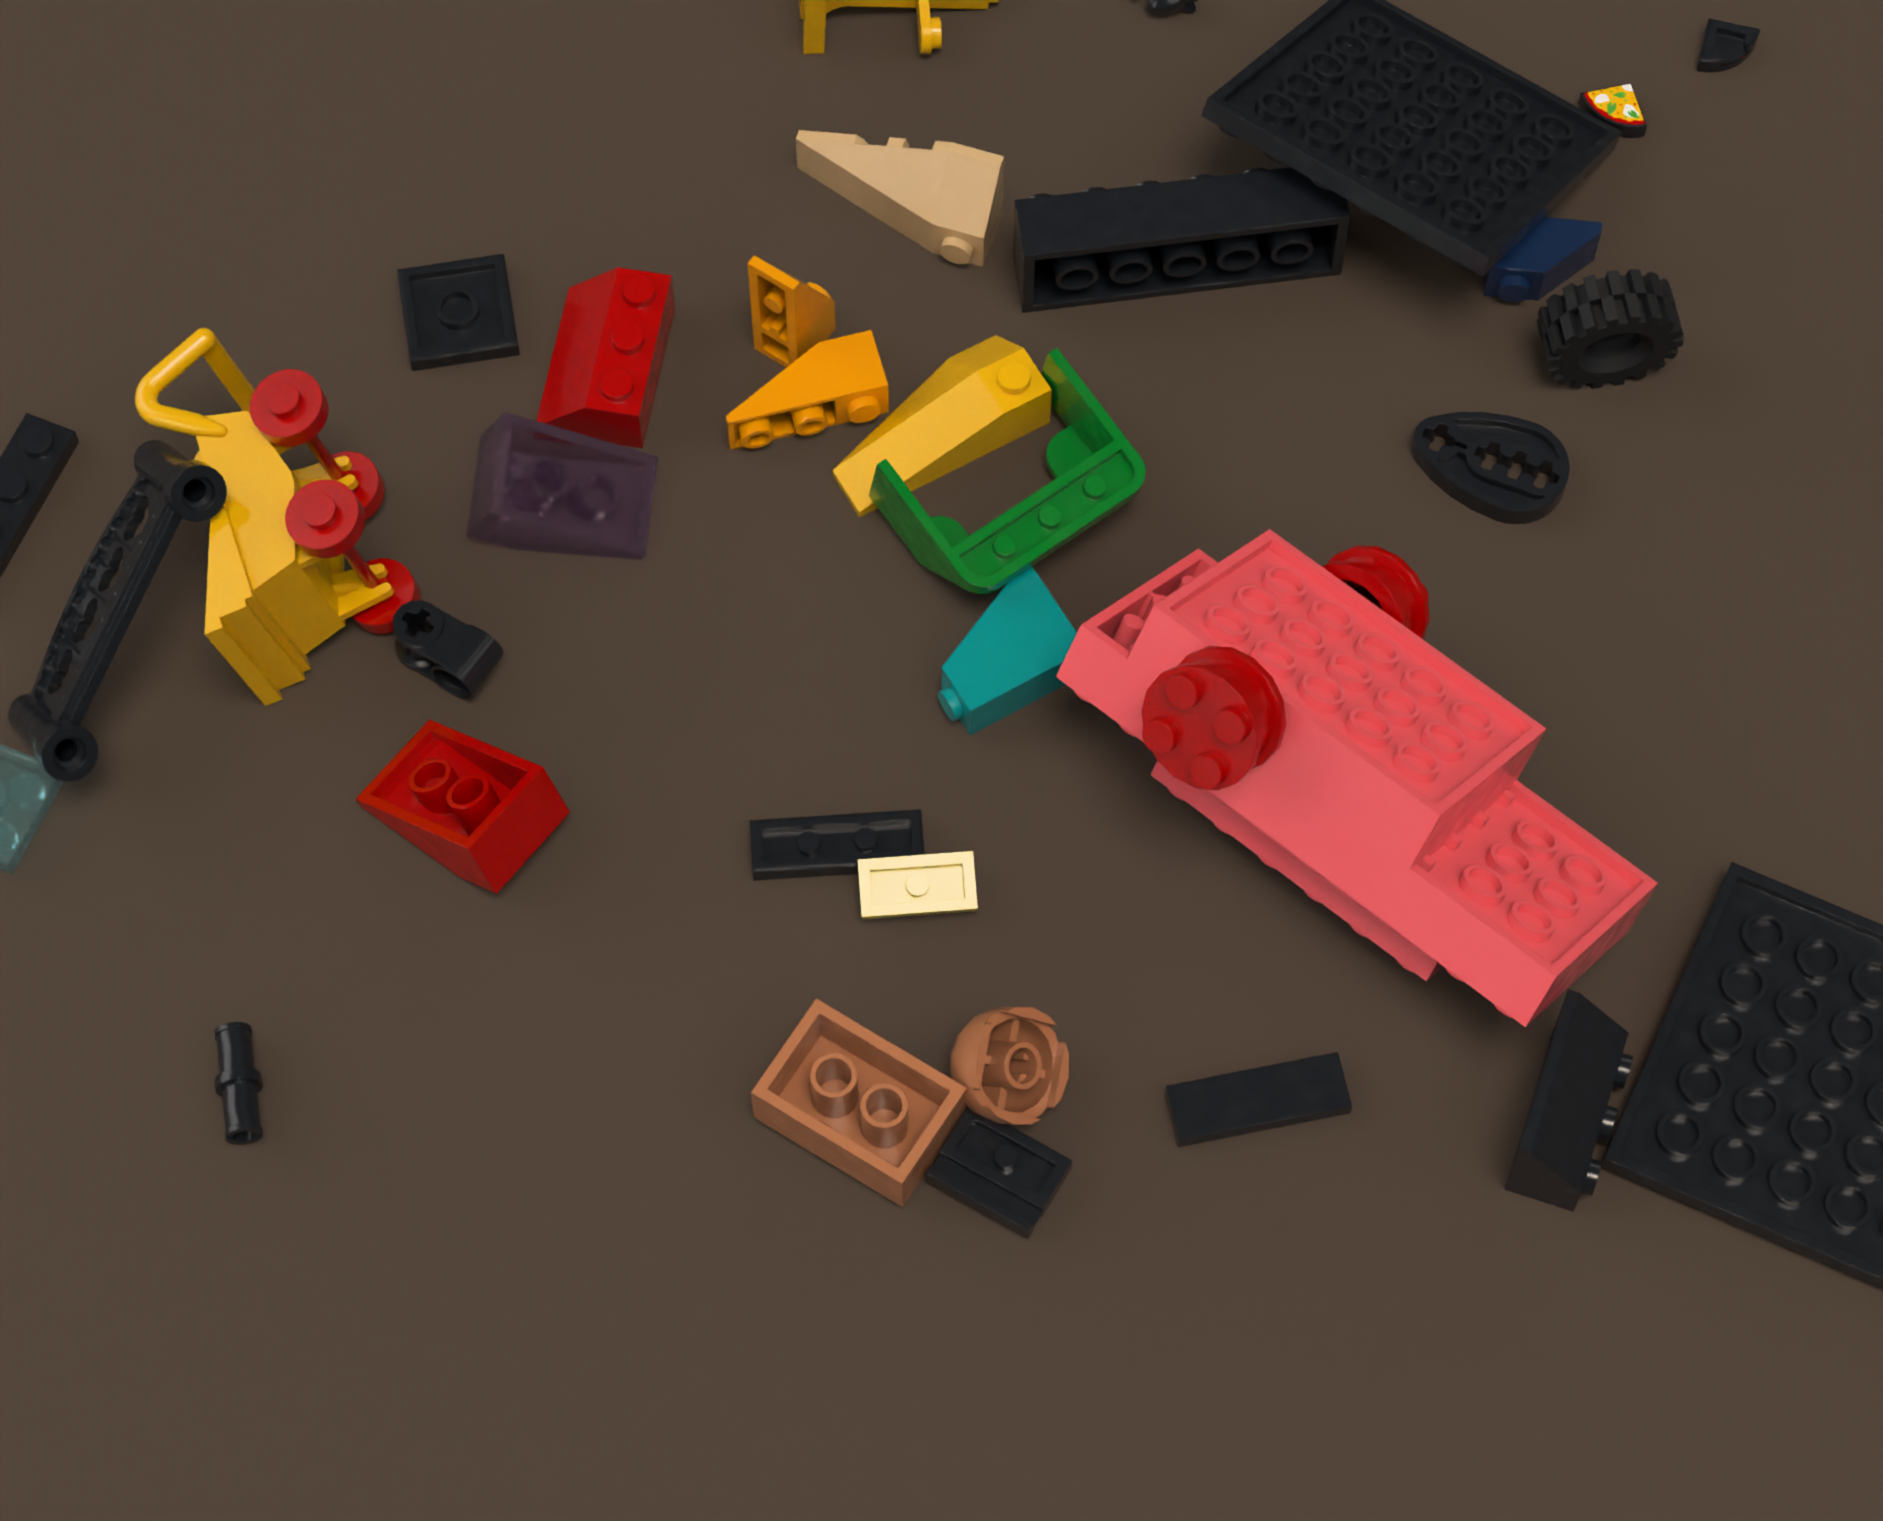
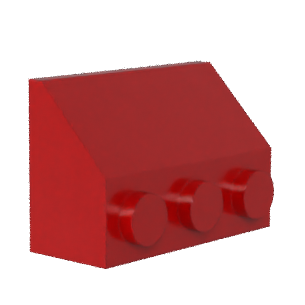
M617 267L569 287L535 424V431L537 433L643 449L675 312L672 275Z

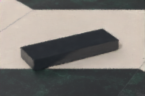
M921 809L750 820L753 881L858 874V859L925 855Z
M1338 1052L1167 1085L1165 1089L1178 1147L1349 1114L1352 1110V1103Z

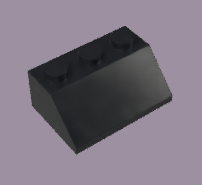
M1567 990L1551 1035L1505 1187L1507 1191L1574 1212L1581 1193L1592 1196L1602 1166L1601 1161L1592 1159L1597 1140L1608 1143L1618 1111L1617 1108L1607 1105L1612 1087L1624 1089L1633 1056L1623 1053L1629 1032L1579 992Z

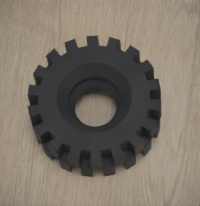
M1629 269L1626 275H1620L1619 270L1606 271V277L1596 279L1595 274L1584 277V284L1576 286L1570 283L1562 288V296L1552 294L1546 300L1548 307H1540L1538 311L1539 319H1536L1548 371L1551 377L1555 376L1558 383L1563 385L1569 381L1570 387L1580 389L1585 383H1589L1590 389L1602 388L1606 382H1612L1613 386L1625 384V378L1633 376L1638 380L1646 377V370L1652 368L1657 371L1666 365L1664 358L1674 359L1679 353L1677 347H1682L1684 342V334L1669 282L1665 278L1659 280L1658 274L1650 271L1643 277L1639 269Z

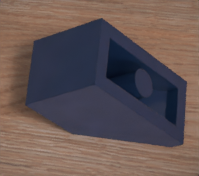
M1544 217L1485 274L1484 296L1500 297L1509 302L1540 300L1594 261L1602 232V222Z

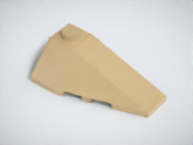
M798 131L796 136L798 169L931 253L941 255L952 263H970L984 267L1003 216L1004 156L954 142L935 141L932 149L909 148L906 138L889 137L887 145L882 146L869 145L856 134Z

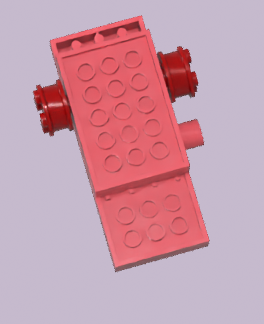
M1269 529L1220 562L1215 561L1198 548L1081 624L1056 677L1073 689L1080 699L1093 704L1116 721L1127 734L1137 737L1145 743L1158 760L1150 774L1152 777L1166 786L1169 792L1176 798L1186 801L1210 819L1220 831L1231 835L1258 855L1264 864L1278 870L1302 888L1312 900L1322 903L1350 924L1356 933L1370 939L1393 956L1404 969L1428 981L1442 967H1445L1451 976L1468 984L1492 1002L1498 1011L1505 1016L1515 1019L1524 1027L1530 1024L1628 933L1658 885V882L1517 780L1547 729L1424 641L1430 621L1428 591L1421 583L1418 575L1400 556L1379 546H1353L1338 552L1327 564L1321 566Z

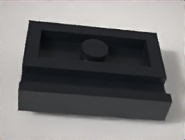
M967 1107L940 1149L939 1156L934 1164L927 1170L926 1182L1029 1239L1039 1218L1044 1215L1071 1171L1072 1160L1008 1124L992 1122L971 1112Z

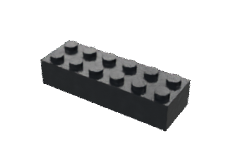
M1289 167L1272 170L1252 168L1243 173L1221 176L1201 174L1193 176L1188 180L1163 183L1144 181L1135 186L1112 189L1092 187L1078 193L1053 196L1041 193L1032 195L1027 199L1015 200L1013 262L1022 313L1341 275L1350 222L1347 199L1333 191L1318 187L1311 181V178Z

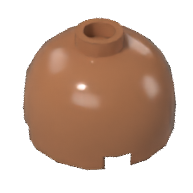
M1034 1007L992 1008L973 1017L957 1035L950 1054L951 1079L967 1088L965 1104L971 1112L998 1124L1024 1125L1033 1124L1041 1120L1036 1117L1040 1116L1046 1108H1055L1062 1099L1069 1078V1052L1066 1042H1058L1056 1033L1051 1028V1026L1057 1025L1050 1016Z

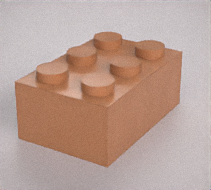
M816 998L751 1091L753 1117L899 1206L904 1207L966 1110L965 1095L967 1088Z

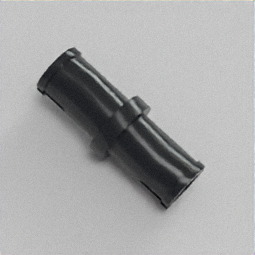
M243 1022L225 1023L218 1026L214 1033L215 1040L217 1041L220 1072L216 1075L214 1082L217 1095L222 1097L226 1128L225 1140L235 1145L251 1144L263 1137L258 1092L261 1091L263 1082L261 1072L255 1069L251 1038L252 1027Z

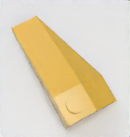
M994 335L948 358L832 470L833 477L860 518L878 509L869 497L875 469L879 462L887 459L912 492L1050 423L1052 389L1023 347Z

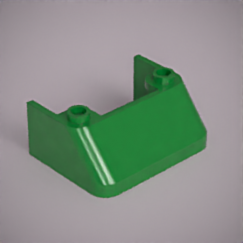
M1057 347L1048 353L1041 372L1052 389L1051 405L1068 426L1050 440L1045 453L1046 466L1055 479L970 536L963 526L952 518L946 516L930 517L887 459L879 462L876 466L869 497L922 566L969 592L988 594L999 589L1134 499L1145 480L1146 469L1141 456Z

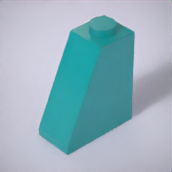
M1030 567L1004 586L941 667V690L937 693L940 704L951 721L954 722L960 719L969 735L984 729L1066 685L1056 675L1077 632L1033 567Z

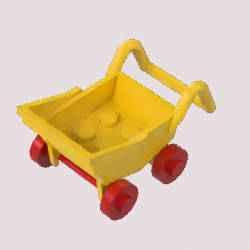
M199 328L140 380L135 392V406L141 418L155 427L196 436L200 450L195 455L194 460L207 463L217 470L225 480L227 487L225 503L222 509L210 519L204 635L265 706L283 699L280 689L306 679L304 672L311 669L307 653L345 626V619L352 616L361 628L371 633L387 634L393 632V617L396 611L403 604L411 601H420L419 586L409 570L400 562L388 558H378L365 562L354 547L363 533L365 520L369 519L378 510L383 501L385 493L384 481L375 465L366 456L352 451L338 452L331 455L317 434L322 430L327 421L329 403L324 391L311 375L295 369L281 370L266 377L254 389L215 334L208 328ZM203 356L242 411L203 416L199 413L161 405L158 402V396L163 389ZM306 443L319 463L291 471L280 454L294 446ZM344 557L353 568L352 570L344 571Z

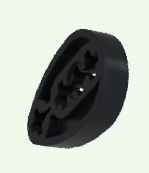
M1455 412L1428 417L1421 421L1415 429L1411 452L1416 463L1430 480L1450 497L1486 517L1507 524L1531 523L1551 513L1558 506L1564 495L1570 471L1567 452L1561 441L1551 431L1537 423L1509 415L1487 412ZM1435 437L1445 439V445L1440 448L1439 452L1429 449L1430 443L1435 440ZM1487 455L1497 458V462L1492 466L1491 470L1481 467L1482 461L1486 459ZM1513 463H1519L1524 466L1523 473L1517 479L1507 476L1508 469L1513 466ZM1539 473L1549 476V480L1544 488H1537L1533 485Z

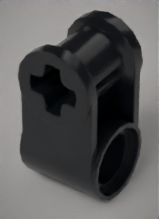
M423 600L403 604L393 617V632L396 636L395 646L399 661L407 668L413 669L438 683L444 690L460 699L471 700L504 654L500 644L491 635L480 628L458 620L435 607L432 603Z

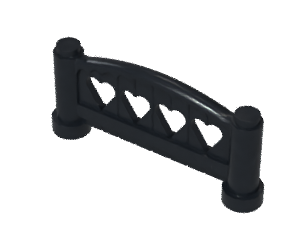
M162 440L147 441L136 450L134 468L138 476L105 528L74 586L56 626L31 693L17 697L9 708L8 720L12 728L35 750V756L39 765L51 777L59 781L71 782L79 780L86 776L96 764L98 758L97 742L94 736L81 725V722L182 518L191 522L209 520L222 509L226 500V483L217 470L203 461L189 460ZM148 507L149 518L142 532L134 537ZM123 558V570L116 584L109 588L110 582L117 574ZM96 611H98V621L91 635L84 639V635L92 624ZM72 661V673L65 687L58 690L62 686V680L67 675Z

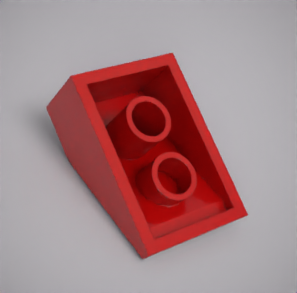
M430 719L356 798L358 804L363 809L458 877L496 894L570 813L544 767Z

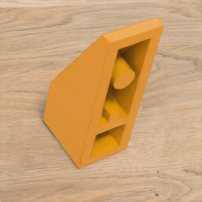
M755 255L749 260L748 276L754 349L787 368L815 344L827 340L836 329L835 301L826 290L815 283H804Z

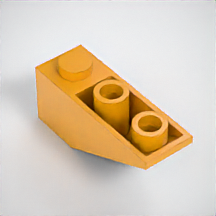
M872 330L818 342L726 415L730 450L741 447L759 448L769 444L774 439L796 434L802 436L814 435L829 426L850 421L853 423H865L875 419L880 414L888 413V382Z

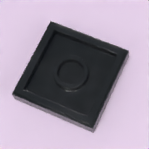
M504 254L397 269L412 371L520 355Z

